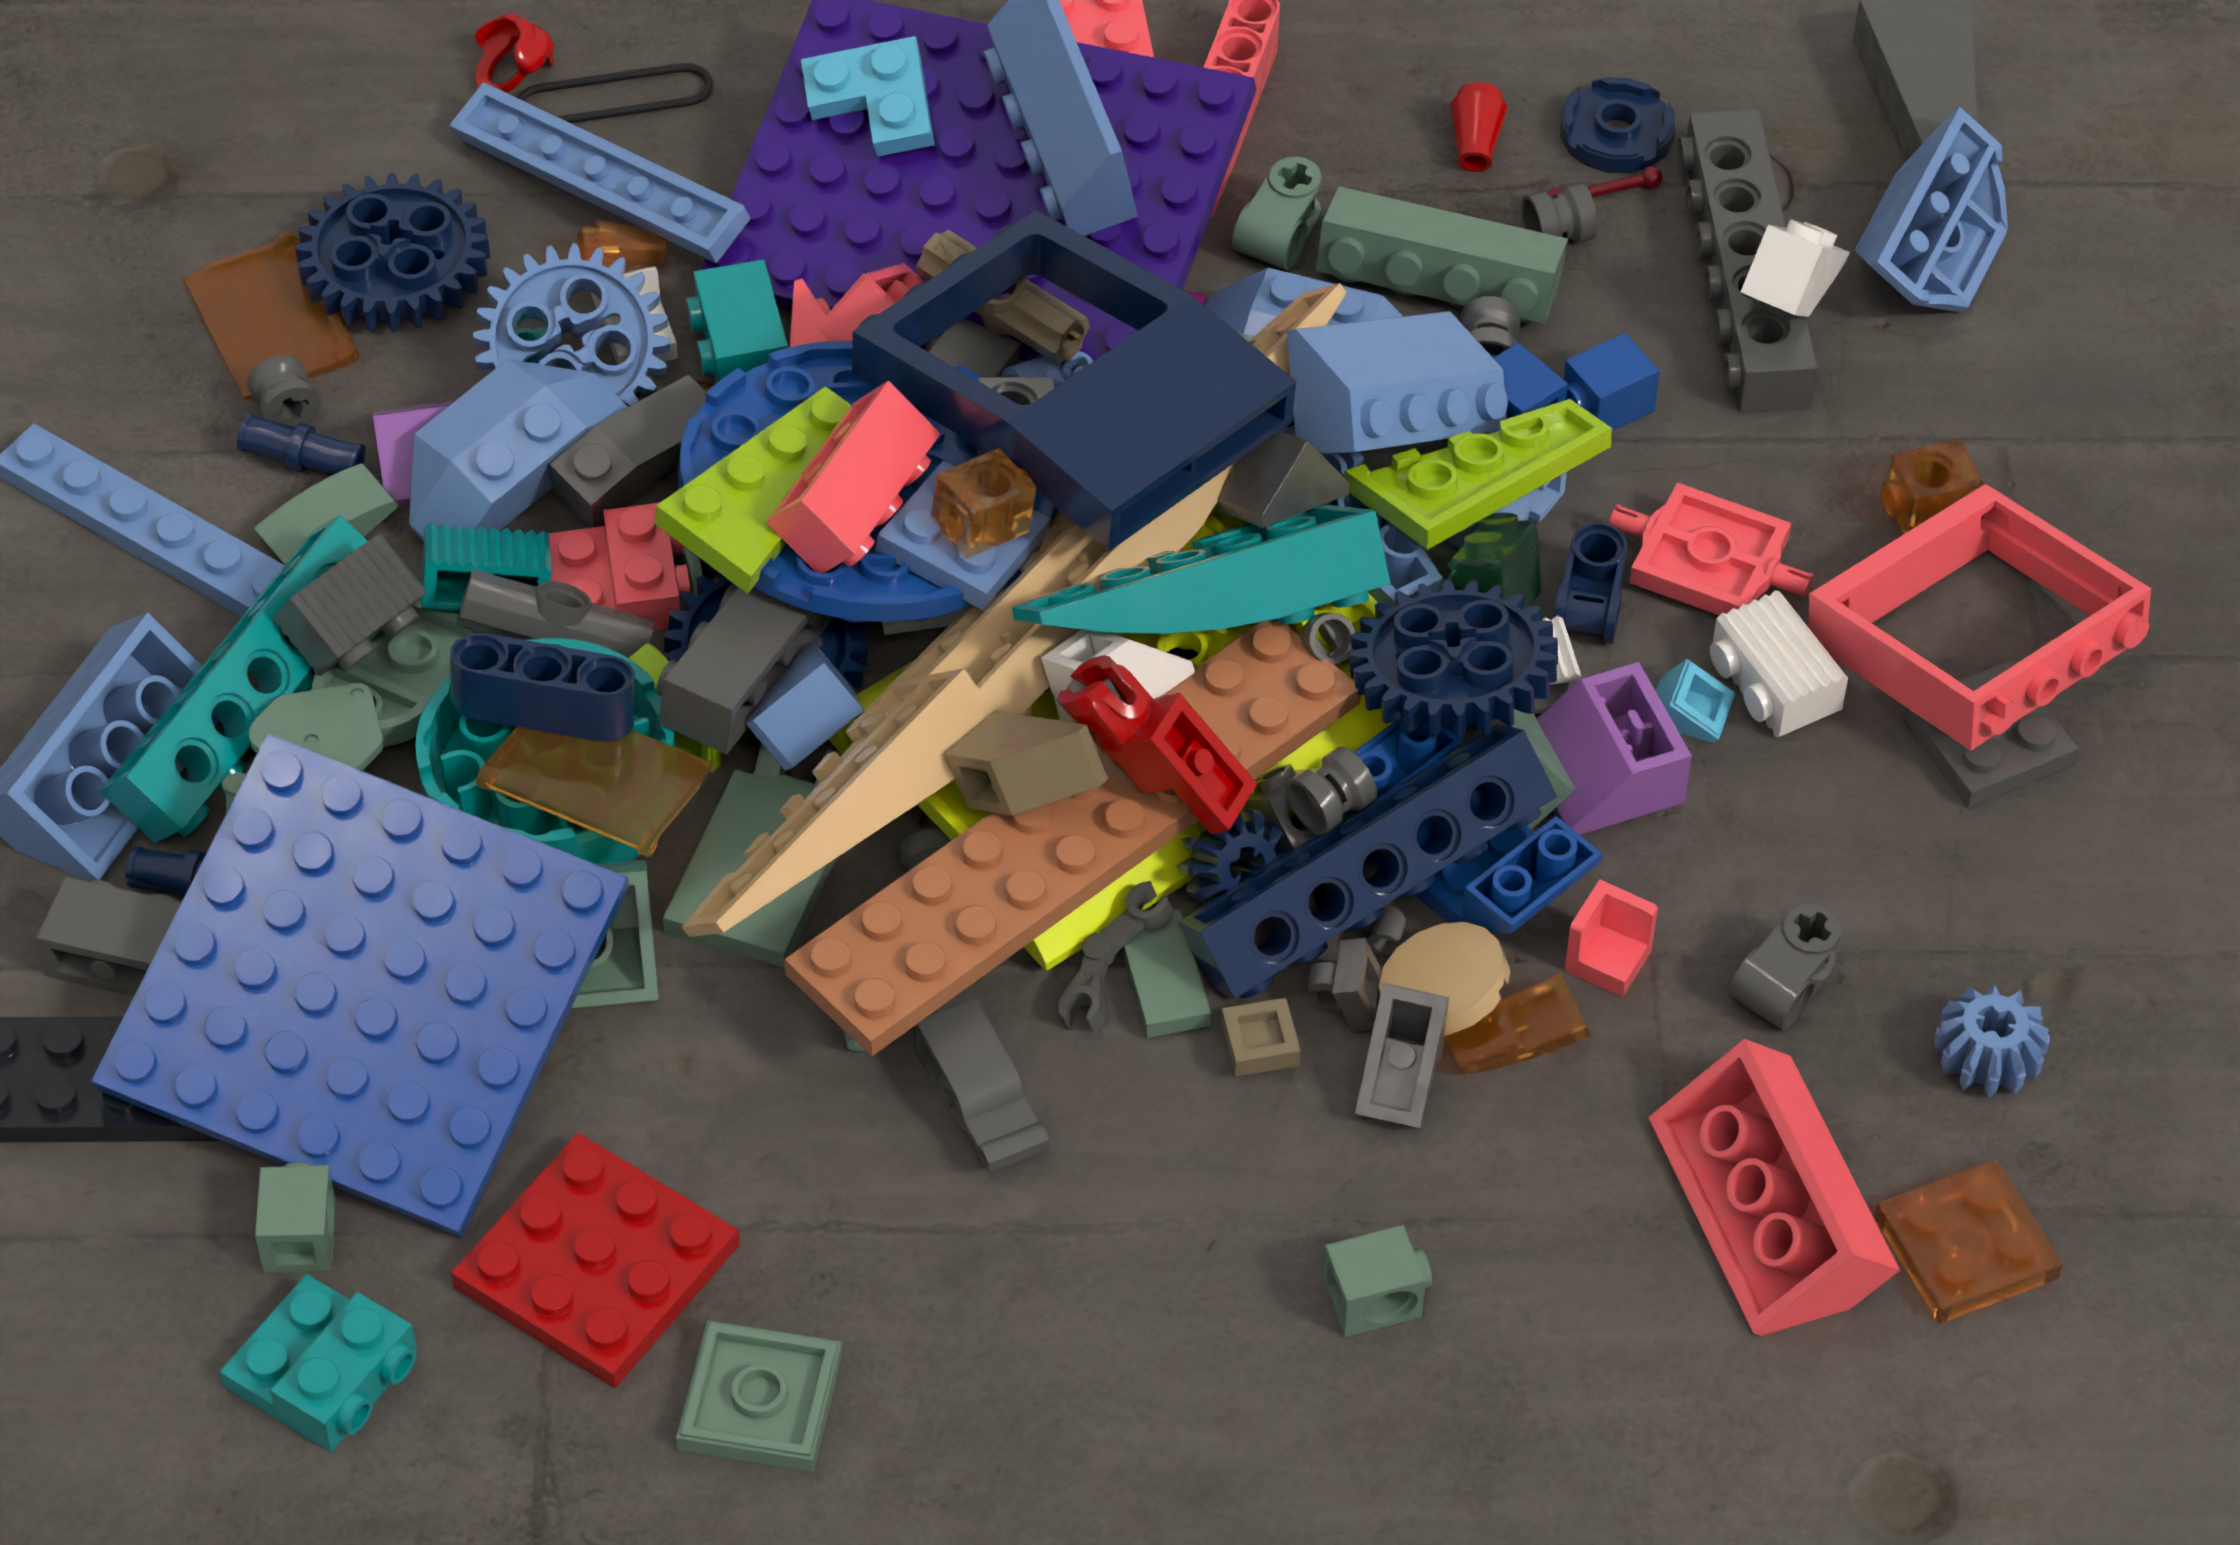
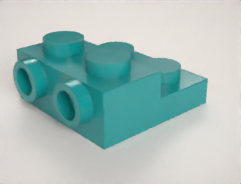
M306 1274L219 1373L223 1387L332 1453L347 1434L354 1435L361 1430L371 1415L373 1404L390 1384L397 1385L406 1378L415 1363L417 1348L411 1323L358 1291L351 1299H348Z

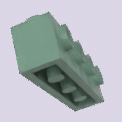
M1339 186L1322 222L1315 271L1333 275L1344 282L1354 283L1361 281L1387 287L1400 295H1421L1447 301L1452 306L1461 309L1473 299L1483 296H1496L1504 298L1516 306L1520 313V322L1533 321L1546 324L1559 290L1568 239Z

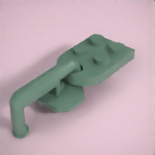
M420 599L413 606L419 617L391 639L388 638L383 630L371 638L369 641L375 649L353 668L345 672L339 664H336L321 676L315 674L312 690L285 694L276 698L252 722L249 729L251 747L258 753L268 733L363 771L378 756L383 747L403 743L416 737L419 720L426 704L441 683L451 675L450 652L452 645L456 640L465 635L485 632L457 625L458 614L421 610ZM245 773L230 774L222 780V788L226 792L227 812L246 776Z

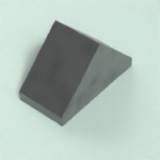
M1279 431L1242 457L1217 498V510L1263 528L1349 495L1350 483L1309 441Z

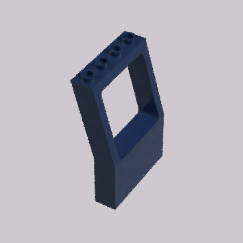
M1037 210L1015 224L1010 223L1004 226L993 239L970 254L960 255L952 262L949 268L925 284L915 285L901 300L880 314L868 316L853 331V373L877 387L889 380L919 412L1005 462L1108 552L1292 423L1296 380L1193 295ZM1030 275L1043 277L1138 330L1037 401L1028 405H1020L920 348L1021 279Z

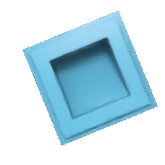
M1685 659L1665 673L1659 680L1656 688V693L1679 734L1711 743L1719 740L1736 694L1734 691L1688 659Z

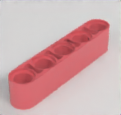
M1230 0L1204 64V68L1254 77L1256 86L1254 99L1210 218L1213 217L1218 209L1278 51L1280 12L1278 0Z

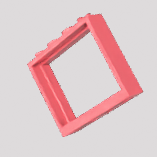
M1984 484L1810 592L1808 628L1831 657L1972 751L1994 735L2004 733L2014 722L2037 707L2049 704L2057 694L2083 677H2090L2103 664L2126 649H2132L2141 643L2147 636L2150 626L2148 619L2151 588L1994 488ZM1988 550L2080 609L2089 617L1973 691L1872 623Z

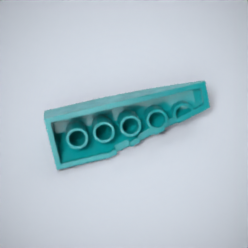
M1323 504L1263 528L1248 523L1192 541L1193 550L1178 553L1164 551L1148 557L1149 567L1118 568L1100 575L1102 587L1095 590L1092 583L1071 585L1012 607L1014 620L1116 633L1167 634L1216 630L1277 619L1278 624L1285 625L1311 619L1315 616L1314 607L1327 603H1332V607L1340 608L1366 602L1369 600V590L1389 585L1391 582L1376 510Z

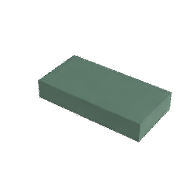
M1180 909L1173 910L1172 918L1166 926L1155 931L1142 930L1121 949L1147 1038L1211 1026V1011L1194 953L1177 923L1183 919Z

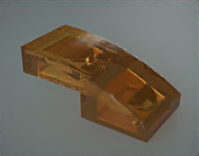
M1560 972L1500 1000L1494 1010L1475 1025L1456 1033L1445 1035V1038L1462 1074L1524 1062L1571 1045L1591 1036Z

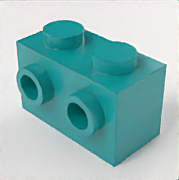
M764 259L693 271L695 296L686 298V309L691 332H702L704 340L697 341L698 357L703 377L714 375L715 383H717L737 368L747 372L757 366L768 363L769 353L788 348Z

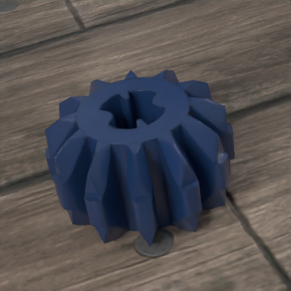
M1246 808L1239 813L1229 831L1211 834L1198 820L1197 825L1200 836L1198 838L1186 836L1180 839L1187 849L1192 850L1191 858L1176 865L1181 873L1193 876L1185 891L1188 892L1190 897L1198 900L1204 899V905L1288 854L1286 849L1276 847L1283 832L1276 825L1264 824L1265 817L1263 814L1250 808Z

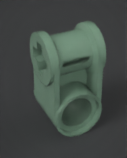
M1297 156L1286 157L1277 161L1271 167L1269 174L1252 201L1246 204L1238 217L1232 236V250L1285 270L1293 268L1301 255L1304 244L1314 228L1319 224L1321 218L1320 202L1315 196L1320 189L1322 177L1320 169L1314 162Z

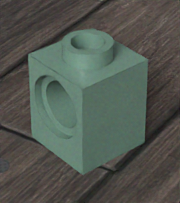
M294 1162L283 1167H260L255 1238L263 1273L332 1271L336 1198L329 1165L313 1166L307 1163Z
M1404 1225L1325 1245L1323 1284L1344 1337L1422 1317L1425 1289L1432 1287V1274L1424 1250L1422 1248L1413 1250Z

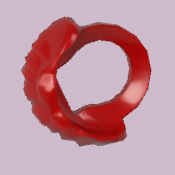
M511 12L498 16L476 29L475 40L484 51L475 72L476 84L479 87L484 82L508 93L516 88L527 75L537 72L544 62L551 67L555 62L553 58L555 50L554 41L551 39L550 34L546 30L541 29L539 25L530 23L516 13ZM516 44L514 58L519 70L506 82L494 84L492 82V74L495 66Z

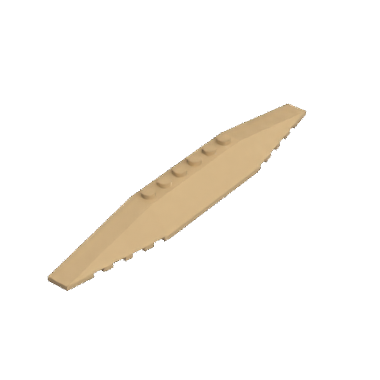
M1341 283L1301 294L1250 340L1251 344L1290 375L1287 330L1327 325L1347 292ZM1241 459L1109 552L1061 511L1050 522L1047 536L1044 538L1039 552H1033L1020 567L1021 574L999 591L984 610L974 605L967 607L854 721L846 731V734L853 743L841 757L834 751L828 753L812 771L819 781L816 787L806 799L800 793L790 797L780 809V812L787 820L771 836L767 832L758 835L743 853L748 860L736 872L726 874L683 924L682 929L689 937L726 932L953 781L955 777L945 753L995 711L1032 716L1033 709L1031 705L1042 693L1051 691L1041 657L1082 629L1014 620L1012 607L1075 584L1092 583L1095 590L1102 588L1100 575L1118 568L1149 567L1148 557L1164 551H1174V553L1185 551L1183 549L1184 545L1201 529Z

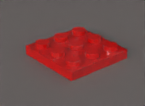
M577 1133L451 1272L453 1288L608 1385L616 1388L740 1245L739 1229L582 1134Z

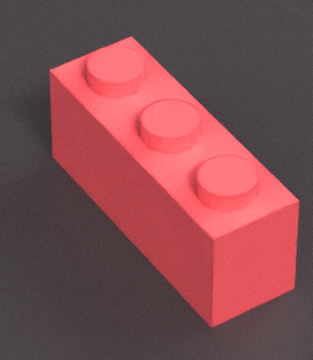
M888 380L850 406L766 523L817 573H825L842 562L847 567L853 566L873 546L875 540L869 534L874 527L885 523L903 503V499L898 495L903 486L906 487L913 483L930 465L931 459L926 454L941 433Z

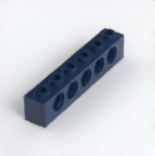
M1497 723L1490 728V734L1485 735L1481 733L1376 798L1374 802L1361 811L1354 812L1342 819L1340 825L1327 834L1315 836L1177 923L1212 989L1234 999L1255 996L1271 986L1274 982L1273 975L1292 963L1303 964L1320 956L1328 948L1327 941L1344 930H1358L1373 923L1382 914L1380 908L1399 896L1409 897L1427 889L1435 881L1434 874L1451 863H1464L1481 855L1488 848L1487 841L1506 829L1516 830L1529 825L1541 815L1540 808L1557 798V795L1525 731ZM1483 783L1486 793L1483 805L1473 813L1470 807V798L1474 789ZM1430 817L1433 824L1432 834L1426 843L1419 846L1416 838L1417 829L1424 819ZM1377 850L1380 859L1378 869L1373 876L1365 880L1363 863L1371 852ZM1324 884L1326 889L1324 904L1319 910L1311 913L1309 910L1310 894L1318 885ZM1270 917L1272 921L1271 936L1263 945L1256 947L1254 941L1256 927L1262 920Z

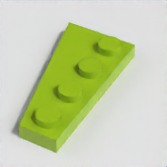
M825 386L656 506L654 524L749 594L759 581L760 571L769 560L774 561L786 545V542L766 523L851 405Z
M1571 399L1502 420L1500 421V431L1488 435L1472 434L1471 431L1448 437L1447 448L1421 455L1416 448L1392 455V465L1370 472L1367 466L1363 464L1345 470V479L1350 483L1349 493L1370 509L1376 510L1377 514L1428 550L1611 448L1612 428Z

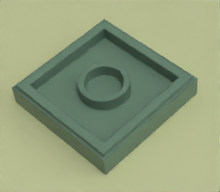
M707 1320L676 1436L677 1450L814 1472L843 1355L842 1342Z

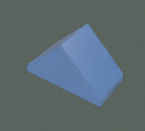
M813 641L804 646L745 724L786 771L796 766L863 712L864 709L854 689Z

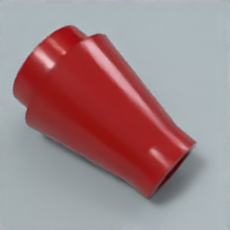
M1484 82L1468 83L1459 88L1457 96L1450 103L1458 150L1457 163L1466 171L1482 172L1489 169L1492 165L1493 152L1508 107L1503 100L1502 92L1496 86Z

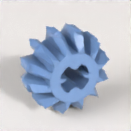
M1995 982L1986 990L1985 995H1981L1967 986L1964 993L1960 995L1959 1001L1949 1000L1947 1006L1943 1008L1940 1018L1941 1025L1937 1027L1934 1037L1935 1052L1942 1055L1940 1064L1942 1065L1943 1074H1961L1959 1082L1961 1083L1962 1091L1973 1084L1982 1085L1990 1099L1997 1092L1998 1086L2001 1085L2016 1095L2019 1089L2023 1087L2025 1079L2035 1080L2036 1076L2041 1072L2044 1062L2043 1055L2047 1053L2050 1042L2049 1029L2042 1026L2041 1007H2023L2024 999L2021 990L2006 997L2000 995Z

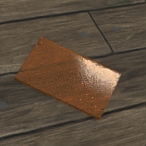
M292 230L280 232L275 237L274 243L208 264L203 271L183 277L244 401L252 399L247 386L249 374L256 365L267 358L276 355L297 357L303 363L308 379L349 366L357 361L359 353L338 313L336 312L329 316L325 315L322 300L311 302L307 286L301 285L295 245L300 244V241Z
M516 727L482 766L478 773L476 784L482 789H493L637 849L639 854L650 857L658 845L660 835L698 791L702 780L713 768V763L634 730H631L622 739L601 742Z

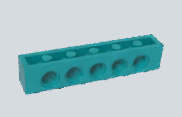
M341 515L314 529L99 791L154 843L177 832L185 837L197 828L210 811V808L204 803L215 789L219 792L223 791L222 780L227 775L241 773L244 770L246 764L240 758L251 745L249 729L252 722L276 698L285 694L307 691L312 685L315 675L310 670L313 666L307 664L305 656L298 653L297 646L294 645L293 648L287 643L282 634L281 626L274 624L273 616L293 595L367 542ZM247 671L256 677L259 683V692L250 684ZM212 715L216 716L222 723L224 736L219 734L214 728ZM175 759L180 760L185 765L188 771V781L183 779L178 773Z

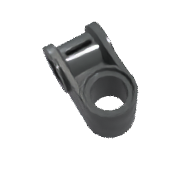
M1803 903L1796 905L1788 911L1787 915L1765 941L1753 949L1741 963L1730 983L1728 996L1784 1031L1789 1029L1803 1013L1814 994L1830 978L1834 970V950L1842 934V924L1837 914L1829 907L1819 903Z

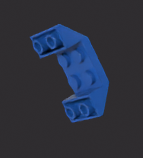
M1401 717L1354 753L1360 757L1369 769L1377 788L1378 798L1462 746L1463 740L1457 738L1447 727H1444L1436 738H1431L1429 725L1421 724L1411 733L1405 732L1404 717ZM1478 786L1474 789L1470 798V807L1473 813L1483 805L1486 795ZM1347 811V812L1345 813V815H1346V817H1347V816L1351 815V814L1354 813V812H1352V811ZM1555 816L1536 832L1527 826L1516 830L1506 829L1487 841L1488 848L1481 855L1464 863H1451L1435 873L1434 883L1422 892L1415 894V896L1448 923L1467 922L1484 927L1493 934H1511L1600 864L1603 853ZM1430 817L1424 819L1417 829L1416 838L1419 846L1426 843L1432 834L1433 824ZM1375 850L1368 856L1379 865V854Z

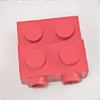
M659 503L603 510L605 526L547 533L550 536L551 581L562 582L579 588L591 598L592 603L655 620L654 631L669 629V613L671 610H680V594L683 591L691 593L687 564L674 566L673 555L683 554V545L654 524L656 506Z

